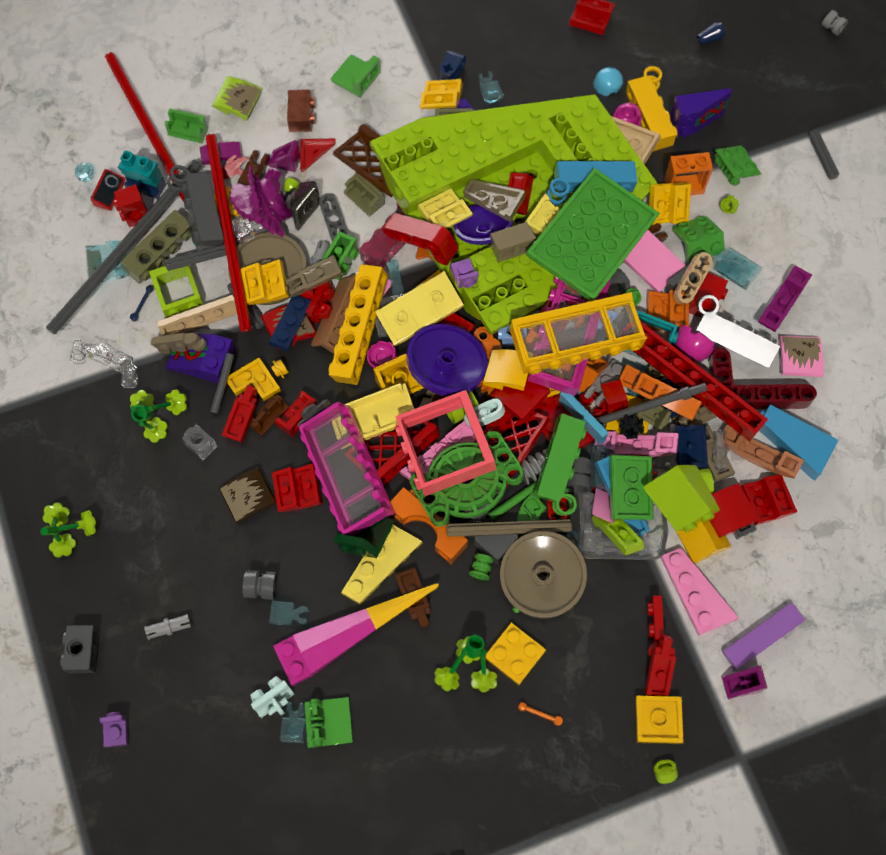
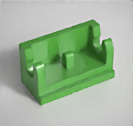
M169 108V121L165 120L167 135L202 144L208 131L205 117Z

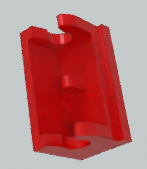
M304 391L299 393L298 399L280 418L277 417L275 419V425L291 437L299 430L297 424L303 419L300 415L301 412L309 405H318L317 400Z

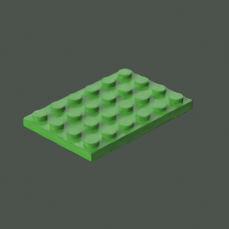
M594 168L529 248L526 256L589 301H594L660 213Z

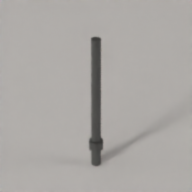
M706 383L690 388L686 386L680 388L678 392L595 419L602 425L624 418L625 414L630 416L680 399H690L693 395L708 391Z

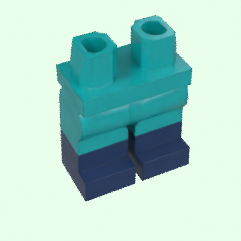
M125 150L120 157L121 162L118 165V169L126 178L125 187L136 184L140 193L159 199L167 184L160 169L157 168L158 163L150 160L148 157H141Z

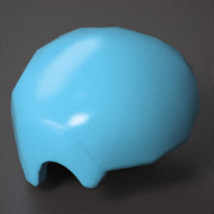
M612 67L601 69L594 80V88L603 96H608L613 92L616 94L623 86L622 74L619 70Z

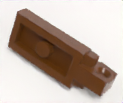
M415 567L395 574L402 596L423 588ZM426 596L407 608L412 620L418 618L421 629L430 627L426 615L431 614Z

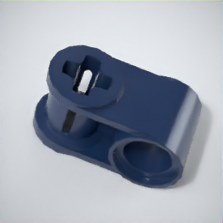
M448 50L439 68L441 73L440 80L457 79L465 66L466 56Z

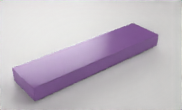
M791 602L722 653L733 668L737 670L804 622L805 618Z

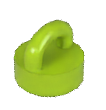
M661 760L655 764L654 773L659 783L668 784L677 779V767L673 761Z

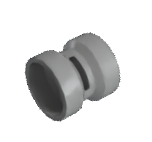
M832 10L823 20L822 26L826 29L829 28L831 33L838 36L847 25L848 20L844 17H839L838 13Z

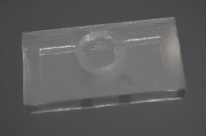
M242 215L231 219L234 236L240 244L258 236L256 229L247 219H243Z

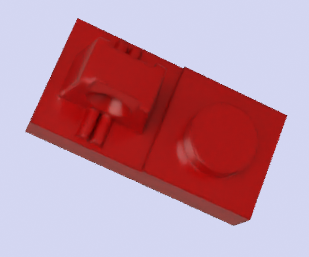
M329 281L317 287L306 310L307 315L314 323H319L321 319H328L333 310L328 304L332 300L335 290Z

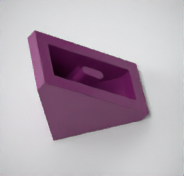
M293 140L274 149L268 166L296 172L300 161L298 142Z
M762 666L722 677L728 699L761 693L768 688Z

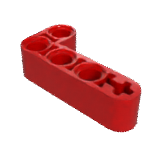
M393 213L382 227V232L393 240L430 250L435 260L442 265H448L459 250L451 233L440 225Z

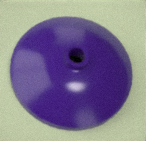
M473 205L468 207L473 215L453 225L454 232L459 239L469 244L487 245L492 243L490 234L512 227L513 219L509 222L479 205Z

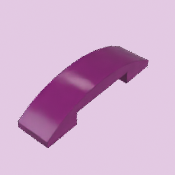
M795 265L758 320V323L776 332L812 277V274Z

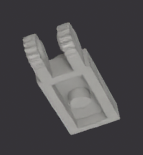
M613 360L586 391L584 397L589 399L594 392H597L600 395L596 398L595 404L599 406L605 400L601 384L619 380L625 367Z

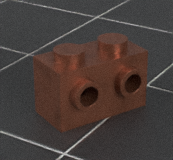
M310 89L288 90L287 124L289 132H312V124H315V113H312V109L315 108V97H311Z

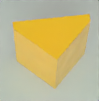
M406 354L373 368L375 381L380 390L399 383L406 384L409 394L424 388L411 375L406 362Z
M703 521L696 524L697 528L688 533L685 531L676 532L694 564L732 547L726 536L718 537L710 521L705 523Z

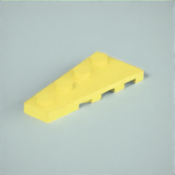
M393 525L377 559L364 556L341 593L358 604L363 603L416 548L423 544L422 541Z

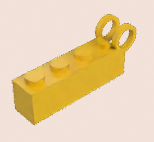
M650 66L644 70L643 77L628 81L626 95L630 103L637 105L641 110V127L660 134L661 138L653 150L656 151L673 146L677 137V130L675 126H672L670 115L663 107V100L656 92L660 86L662 71L658 67ZM649 71H655L658 73L659 77L656 78L655 76H647V73Z

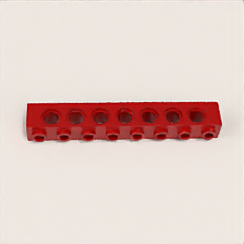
M630 322L622 330L620 337L634 334ZM641 322L647 339L642 348L633 352L680 388L686 386L690 388L706 383L708 391L693 395L692 397L701 401L705 408L750 442L768 419Z

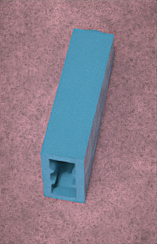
M772 405L766 411L762 409L761 414L768 420L759 431L783 453L787 451L803 459L804 462L800 469L811 479L816 480L825 468L838 440Z

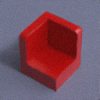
M620 379L601 384L607 414L628 408V398Z

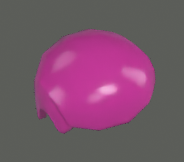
M624 103L617 107L614 117L640 126L642 113L637 105Z
M380 340L367 351V361L372 368L397 358L396 349L390 341L384 342Z

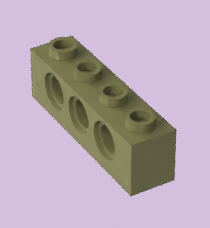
M176 210L172 211L120 262L122 270L139 284L143 280L147 281L151 277L149 271L155 270L157 267L160 268L170 254L173 255L180 247L179 245L183 241L186 242L191 238L192 227L188 225V220ZM169 233H175V234H176L175 237H169V236H167V235H168ZM156 246L163 247L161 250H155L154 248ZM143 259L150 260L148 263L145 264L140 262Z

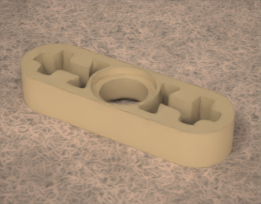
M702 252L693 257L673 294L674 300L678 304H686L693 300L713 264V259L709 253ZM701 258L704 259V260H703V263H704L705 265H703V266H700V265H701V260H699V259H701ZM691 273H694L697 276V282L695 284L691 283L689 280V275ZM687 289V291L685 292V296H686L687 298H684V299H683V298H682L683 294H682L681 292H683V291H685V290Z

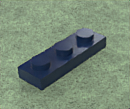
M301 296L291 297L269 340V345L286 352L289 351L307 315L306 310L311 300Z

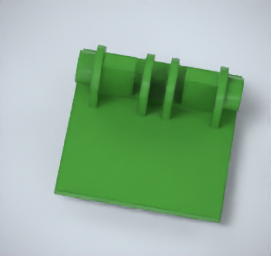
M742 145L715 150L717 154L714 156V161L718 164L721 171H724L723 174L730 184L736 186L741 182L739 180L741 178L761 175L757 165L752 161Z
M349 697L320 701L319 699H312L310 702H304L308 748L353 743Z

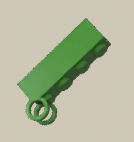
M560 414L557 417L533 496L551 501L553 511L560 516L572 514L577 507L576 499L571 494H568L566 486L568 479L571 480L575 470L572 467L574 459L577 460L580 455L581 448L578 446L580 440L584 439L587 428H585L586 421L565 414ZM562 498L567 499L569 502V508L566 512L562 511L559 507V501Z

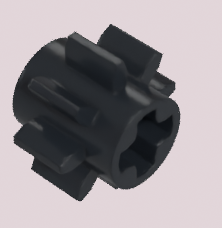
M625 414L624 420H619V434H623L627 439H638V434L644 433L643 419H639L636 414L630 416Z

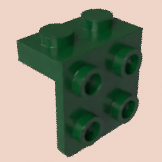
M384 518L358 533L355 537L336 533L333 542L339 545V550L346 554L351 553L361 557L366 556L377 559L391 532L394 521L390 518Z

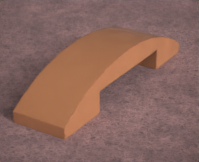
M729 425L725 426L718 438L722 445L743 459L785 477L795 479L804 462L803 459L787 451L781 453L754 439L749 442Z

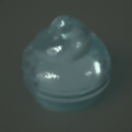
M80 163L75 168V176L80 181L88 182L93 179L94 169L88 163Z

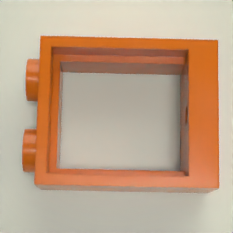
M709 152L671 156L663 183H691V195L704 194L713 170ZM698 172L695 175L676 176L677 174Z

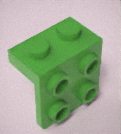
M700 216L688 222H681L672 227L673 232L685 244V256L689 264L693 257L699 253L706 252L711 256H715L725 252L724 232L706 216Z

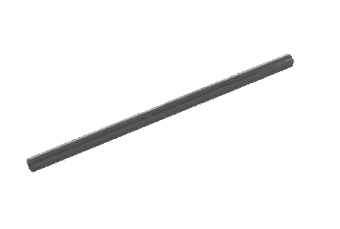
M194 159L186 168L189 170V173H197L202 166L199 161ZM182 171L180 175L186 178L185 172ZM176 182L172 183V185L177 188H180L182 186V184ZM168 187L48 323L46 328L49 332L56 334L180 192H174Z

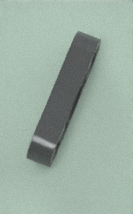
M329 193L322 195L319 199V204L331 241L333 242L336 237L335 229L338 228L340 232L347 234V230L335 196ZM327 201L331 203V210H328ZM331 216H337L339 218L338 221L334 223L329 222L328 219Z

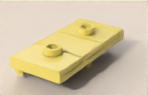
M445 271L388 305L376 310L375 313L394 346H397L412 338L422 328L434 325L464 307V304Z
M405 383L393 385L345 404L350 407L364 441L395 430V425H398L395 416L415 409ZM341 416L332 421L338 441L349 435L346 427L341 423ZM350 443L341 449H345L351 446L352 444Z

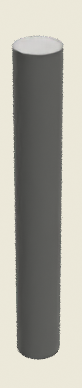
M226 353L210 412L219 413L234 358L232 354Z

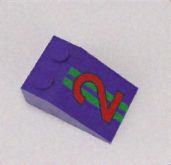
M731 88L675 96L670 114V122L672 126L676 127L677 137L692 135L725 113L732 93Z
M198 334L200 338L207 341V346L204 350L196 352L194 349L185 352L175 351L171 353L166 369L218 383L226 353L234 355L236 348L232 339L214 334Z

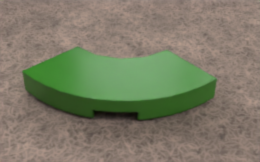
M534 492L521 505L517 521H539L540 516L546 510L541 500L533 496ZM518 534V538L526 534Z

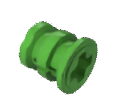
M477 553L474 557L476 561L472 564L473 571H469V575L476 579L489 580L490 577L487 574L491 571L490 563H493L494 559L488 555Z

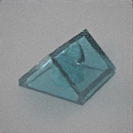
M729 247L720 253L713 270L744 290H747L762 270V267Z

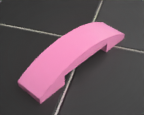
M608 431V436L604 443L600 445L595 440L594 451L609 455L630 456L633 453L634 456H639V454L652 457L670 456L677 454L679 434L657 432V436L638 435V439H627L624 435H618L616 431Z

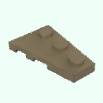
M470 179L463 191L464 198L509 222L512 221L525 198L524 190Z

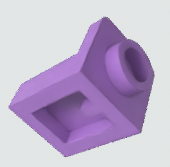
M470 258L450 264L457 288H470L477 283L479 274L478 271H474Z
M120 712L107 713L106 717L100 718V723L103 724L105 748L128 745L127 717L120 715Z

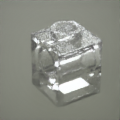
M197 424L193 428H189L182 437L185 445L202 461L218 447L214 439ZM198 438H202V439H203V440L201 441V443H199V444H194V442H195L196 439H198Z

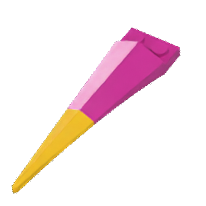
M439 584L430 585L302 631L274 645L273 647L291 686L314 676L365 637L437 589Z

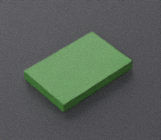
M610 455L611 520H654L653 500L643 488V486L652 481V456Z

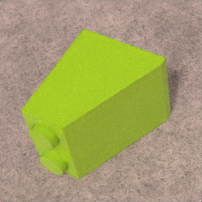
M677 465L643 486L646 493L676 532H691L697 528L696 524L701 521L705 523L715 518L714 514L720 511L696 465Z

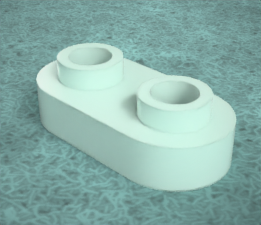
M491 399L473 407L481 427L500 419L505 413V407L499 399ZM465 414L464 420L468 427L471 428L467 416Z

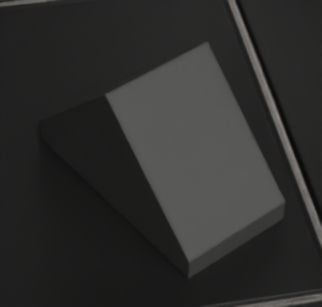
M518 535L475 536L474 544L483 554L494 559L493 562L498 565L508 548L518 539Z

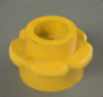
M281 359L276 362L273 361L274 365L271 368L276 376L281 375L282 378H285L284 375L289 372Z

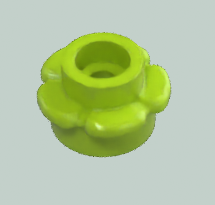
M733 195L723 198L720 203L721 210L727 214L736 213L737 207H739L738 199H735Z

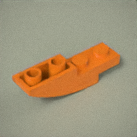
M626 365L619 378L623 386L650 400L679 391L629 365ZM692 397L687 400L680 399L662 406L693 421L702 402Z

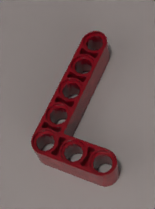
M725 348L714 350L709 360V374L737 396H746L747 400L744 401L754 409H768L770 405L778 409H805L811 405L817 396L816 389L809 384L734 385L731 355ZM716 358L722 359L723 362L717 361ZM718 376L723 377L725 381L719 380ZM781 394L786 395L788 399H784ZM801 394L807 395L809 399L803 398ZM760 395H765L768 399H763Z

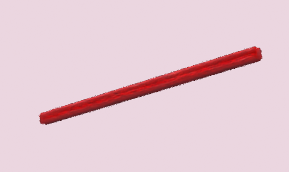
M114 53L105 54L108 65L170 176V170L175 164ZM175 170L173 174H179L178 170ZM180 192L179 195L184 203V194Z
M207 134L206 145L239 328L241 332H248L251 330V323L215 134Z

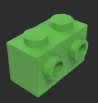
M339 231L322 260L334 255L342 274L345 276L349 271L350 263L359 254L357 239ZM341 275V276H339V277H337V278H334V279L340 281L341 278L343 277V275Z

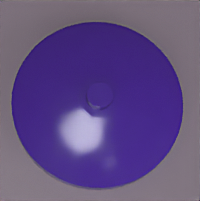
M434 324L419 330L412 337L406 353L407 366L413 378L425 389L443 396H451L465 390L469 393L476 389L482 382L488 365L487 356L481 343L466 330L448 324Z

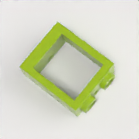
M190 265L167 271L165 266L149 271L166 318L204 305ZM188 276L194 295L166 305L160 285Z

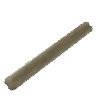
M571 520L448 524L446 526L448 537L529 534L537 531L559 533L571 532L572 530Z

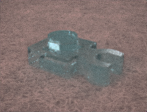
M488 71V78H483L482 74H479L480 91L485 104L503 99V93L498 81H492L493 74L491 71Z
M272 601L269 623L292 626V620H296L300 624H307V619H301L300 614L302 612H309V609L305 606L294 609L295 604L292 602Z
M289 702L287 704L289 718H282L280 741L303 743L306 720L300 717L304 714V705L300 703L299 709L292 711L293 705Z

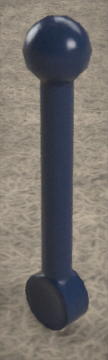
M151 285L146 287V292L135 313L130 315V319L133 322L138 320V314L149 293L153 292Z

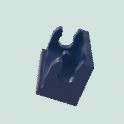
M676 426V433L679 434L677 465H696L697 468H707L706 426Z

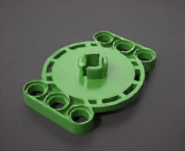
M491 431L485 434L487 442L490 438H497L499 440L495 446L488 445L497 470L473 478V481L469 484L460 483L430 494L435 496L433 503L427 504L424 502L426 496H424L422 489L418 491L414 485V478H417L416 473L411 476L410 485L435 526L443 527L448 524L450 515L470 518L487 513L502 499L507 483L518 485L523 481L524 473L522 467L498 432ZM459 443L442 451L432 462L428 474H423L426 482L482 462L484 459L477 443ZM507 454L509 456L508 461H498L499 455ZM517 470L520 472V475L516 479H511L508 477L509 472ZM499 489V495L495 498V500H493V497L496 495L497 490ZM487 503H489V505L486 506L485 508H483V509H481V510H477L478 508H481V507L485 506ZM460 510H461V511H470V510H473V512L461 513ZM439 511L444 512L445 518L443 520L437 521L434 519L435 513Z

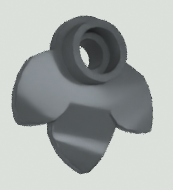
M323 400L318 405L312 404L307 406L300 414L303 419L297 424V427L327 409L330 405L329 400Z

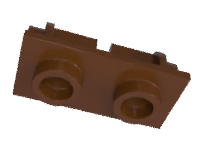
M278 394L276 396L273 395L253 416L249 427L263 436L275 423V419L277 417L280 418L289 406L283 402L281 396Z

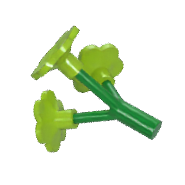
M54 503L52 506L47 505L44 508L43 521L49 523L50 526L42 527L40 532L44 536H54L53 542L49 545V550L53 552L56 558L63 555L69 556L72 553V549L76 546V541L72 539L70 534L58 535L59 531L73 528L83 529L86 536H91L96 532V521L90 510L81 513L80 521H76L75 524L65 525L68 522V515L70 513L68 508L63 507L61 503Z

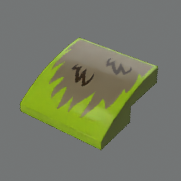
M227 76L211 107L227 115L232 113L247 121L262 88L247 81Z

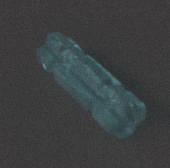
M391 259L386 263L392 293L394 296H401L404 294L403 285H401L400 271L397 269L399 268L398 262Z

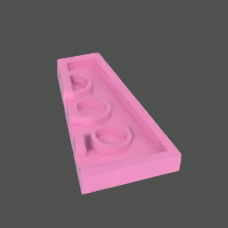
M465 421L445 435V438L440 442H436L422 456L417 457L423 473L428 474L434 459L448 447L465 442L476 443L472 429L468 427ZM409 466L404 467L400 471V474L409 480L416 473L415 471L411 472Z
M681 548L660 557L698 636L739 619Z

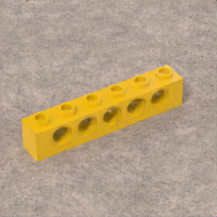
M360 265L359 271L355 275V285L350 292V302L345 310L343 326H341L339 331V341L334 348L335 355L332 363L329 365V376L336 382L358 385L377 318L375 311L380 307L388 279V274L382 267Z

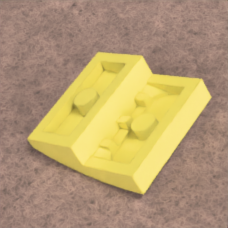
M452 189L418 205L419 212L427 222L443 226L446 229L473 215L463 199L459 200Z

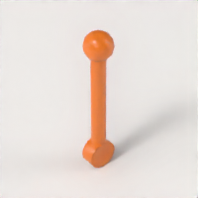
M524 702L518 705L520 711L526 710L551 720L556 726H560L563 723L562 718L559 716H550L528 707Z

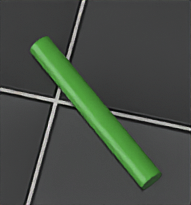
M537 481L488 513L487 515L490 520L493 521L535 491Z

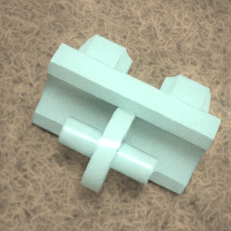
M276 676L269 681L268 685L271 690L266 694L260 689L250 695L253 702L251 706L260 718L267 714L271 716L276 711L282 716L284 714L282 707L288 703L287 699L294 695L285 680L282 681Z

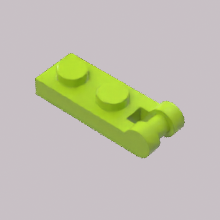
M595 515L592 516L593 524L596 527H600L625 556L644 549V542L624 520H614L612 524Z

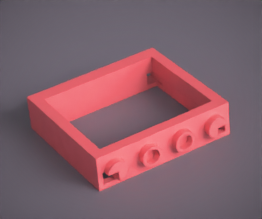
M466 390L395 416L398 425H395L398 437L403 436L404 442H401L404 454L409 453L411 458L407 460L411 472L415 471L417 478H414V482L418 491L422 489L424 496L497 470L494 458ZM463 408L484 461L426 482L407 428Z

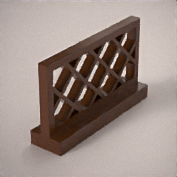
M365 124L359 126L356 134L333 151V155L392 198L393 195L388 187L385 186L386 181L380 164L379 167H369V162H379L377 157H368V152H373L370 147V141L380 137V135ZM358 141L363 146H354V142ZM351 151L352 156H345L342 152ZM354 151L365 152V156H355ZM356 162H366V167H360ZM370 172H380L381 177H373L370 175Z

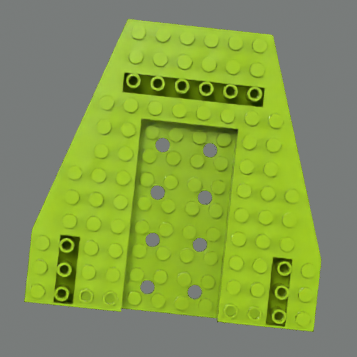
M596 95L420 118L370 141V147L379 159L387 187L405 216L422 221L426 220L419 212L418 205L449 189L454 191L459 200L463 199L470 206L477 205L464 198L463 191L470 179L508 187L511 173H533L536 175V178L533 180L527 215L515 214L513 226H516L517 224L514 220L522 219L526 221L544 194H547L552 180L555 179L554 170L557 161H635L637 184L633 192L630 193L642 201L649 195L650 185L657 184ZM574 192L567 194L566 200L563 204L557 205V207L560 210L570 199V197L574 194ZM550 193L553 200L559 201L563 199V197H556ZM454 226L447 230L451 233L459 248L457 251L459 256L457 258H452L448 265H442L435 260L430 250H428L440 271H445L463 302L466 312L481 320L490 335L511 325L512 319L528 316L540 310L548 301L551 290L555 289L557 285L553 283L555 276L527 257L526 254L498 263L490 244H469L457 237L454 232ZM534 233V235H535V237H536V240H537V238L539 237V235L536 234V233ZM470 258L474 271H478V281L470 288H457L450 264Z

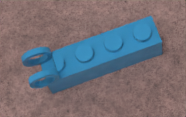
M557 161L554 170L555 179L552 180L547 192V196L550 198L549 201L553 205L563 204L567 194L575 192L594 168L627 191L633 192L637 184L635 161ZM550 193L556 197H563V199L559 201L553 200Z

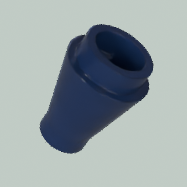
M714 22L697 35L699 44L703 45L721 40L726 35L724 26L721 22Z

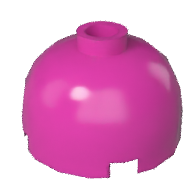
M682 325L678 330L675 343L676 349L695 362L707 359L716 348L715 343L700 332L692 331L691 333L692 328Z

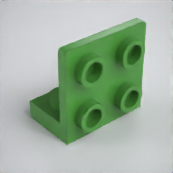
M351 54L331 77V82L360 98L381 73L380 59L373 55L369 61L365 62Z

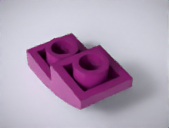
M239 142L217 143L220 161H228L234 155H237L234 161L242 157ZM207 145L201 146V163L210 165Z

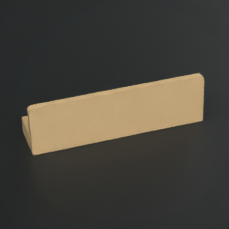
M230 295L157 321L158 328L162 336L186 333L236 315L234 297Z

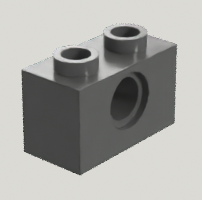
M93 625L67 626L66 632L63 634L64 654L61 655L60 660L64 671L67 673L96 672L98 628ZM83 645L82 651L79 654H75L76 647Z

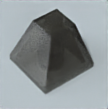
M315 181L300 182L290 192L291 212L295 229L298 231L320 205L318 185Z

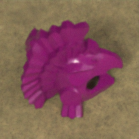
M249 166L248 178L250 185L244 186L239 183L232 185L229 197L231 199L230 204L234 205L233 210H237V214L242 215L243 219H248L249 222L255 220L256 224L260 223L272 235L277 233L280 237H283L285 233L280 224L284 220H289L293 215V211L288 208V205L283 200L284 195L278 181L282 172L278 169L270 168L266 176L259 180L257 175L253 173L252 166Z

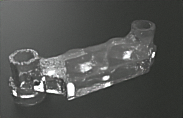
M82 340L73 341L72 350L70 351V361L72 363L83 364L86 362V357L121 372L122 386L126 388L137 386V366L133 364L132 356L101 342L85 343Z

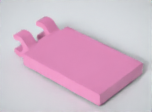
M647 230L624 261L655 292H661L667 285L668 280L685 266L649 230Z

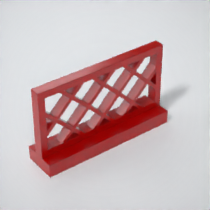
M505 407L504 415L500 419L489 423L483 433L485 436L488 432L496 431L502 436L505 430L512 428L514 434L503 439L505 442L516 440L517 446L510 448L512 453L519 451L517 461L521 466L550 419L548 416L533 411L524 422L520 419L513 421L514 416ZM535 419L541 420L538 426L530 428V421ZM526 423L528 429L517 433L515 426ZM530 435L529 441L520 445L518 438ZM490 438L487 443L490 446H495L499 440L497 438ZM507 454L499 455L498 458L505 456V460L508 461ZM517 470L510 471L508 477L513 479Z
M422 422L425 427L421 431H413V426L408 431L417 456L439 437L437 426L432 422ZM396 429L395 432H386L375 436L380 437V445L369 446L371 439L364 441L368 451L380 450L379 458H374L372 461L373 463H379L377 472L383 486L408 465L407 460L411 459L409 453L404 454L402 446L398 445ZM384 437H395L394 445H383ZM353 446L345 455L365 474L361 463L353 457L356 453ZM383 450H394V455L391 458H383Z

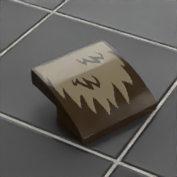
M258 467L232 479L219 488L236 524L243 523L256 513H263L277 503Z

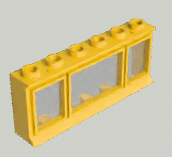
M632 292L512 319L509 328L523 374H537L547 368L554 370L569 363L576 365L583 360H597L607 354L614 356L624 350L636 351L642 348L647 339L633 302Z

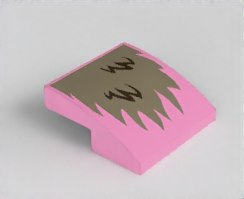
M780 336L778 341L781 352L779 362L782 375L823 377L824 362L821 338Z

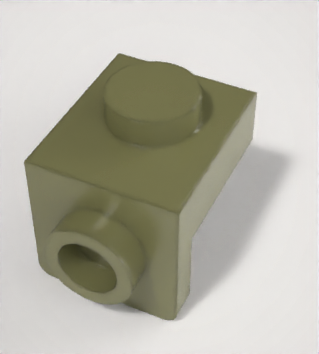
M644 397L641 403L650 401V399ZM659 406L637 413L636 416L662 430L668 424L672 412Z

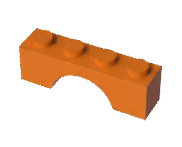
M403 487L391 500V505L395 512L392 516L403 525L412 521H422L429 524L437 534L435 551L451 565L468 546L467 536L448 537L446 534V526L448 524L443 527H437L431 522L414 491H408ZM437 514L434 515V519L437 521L445 518L444 516L439 517Z

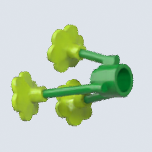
M177 389L172 390L171 393L166 395V403L157 405L153 403L154 396L147 394L145 390H139L137 394L130 396L132 418L139 422L140 426L145 427L144 437L150 439L153 443H157L160 439H164L167 436L166 429L168 424L165 421H161L159 417H154L152 421H148L152 417V411L166 407L174 415H179L181 411L187 409V404L185 403L187 398L185 394H180V391Z
M476 634L468 636L464 640L460 639L456 644L457 660L451 668L436 669L435 683L442 686L445 691L457 689L459 687V675L455 670L463 660L464 663L470 664L473 660L477 661L481 658V670L471 675V686L474 689H479L481 692H487L489 689L496 688L497 674L486 669L487 651L484 650V640Z

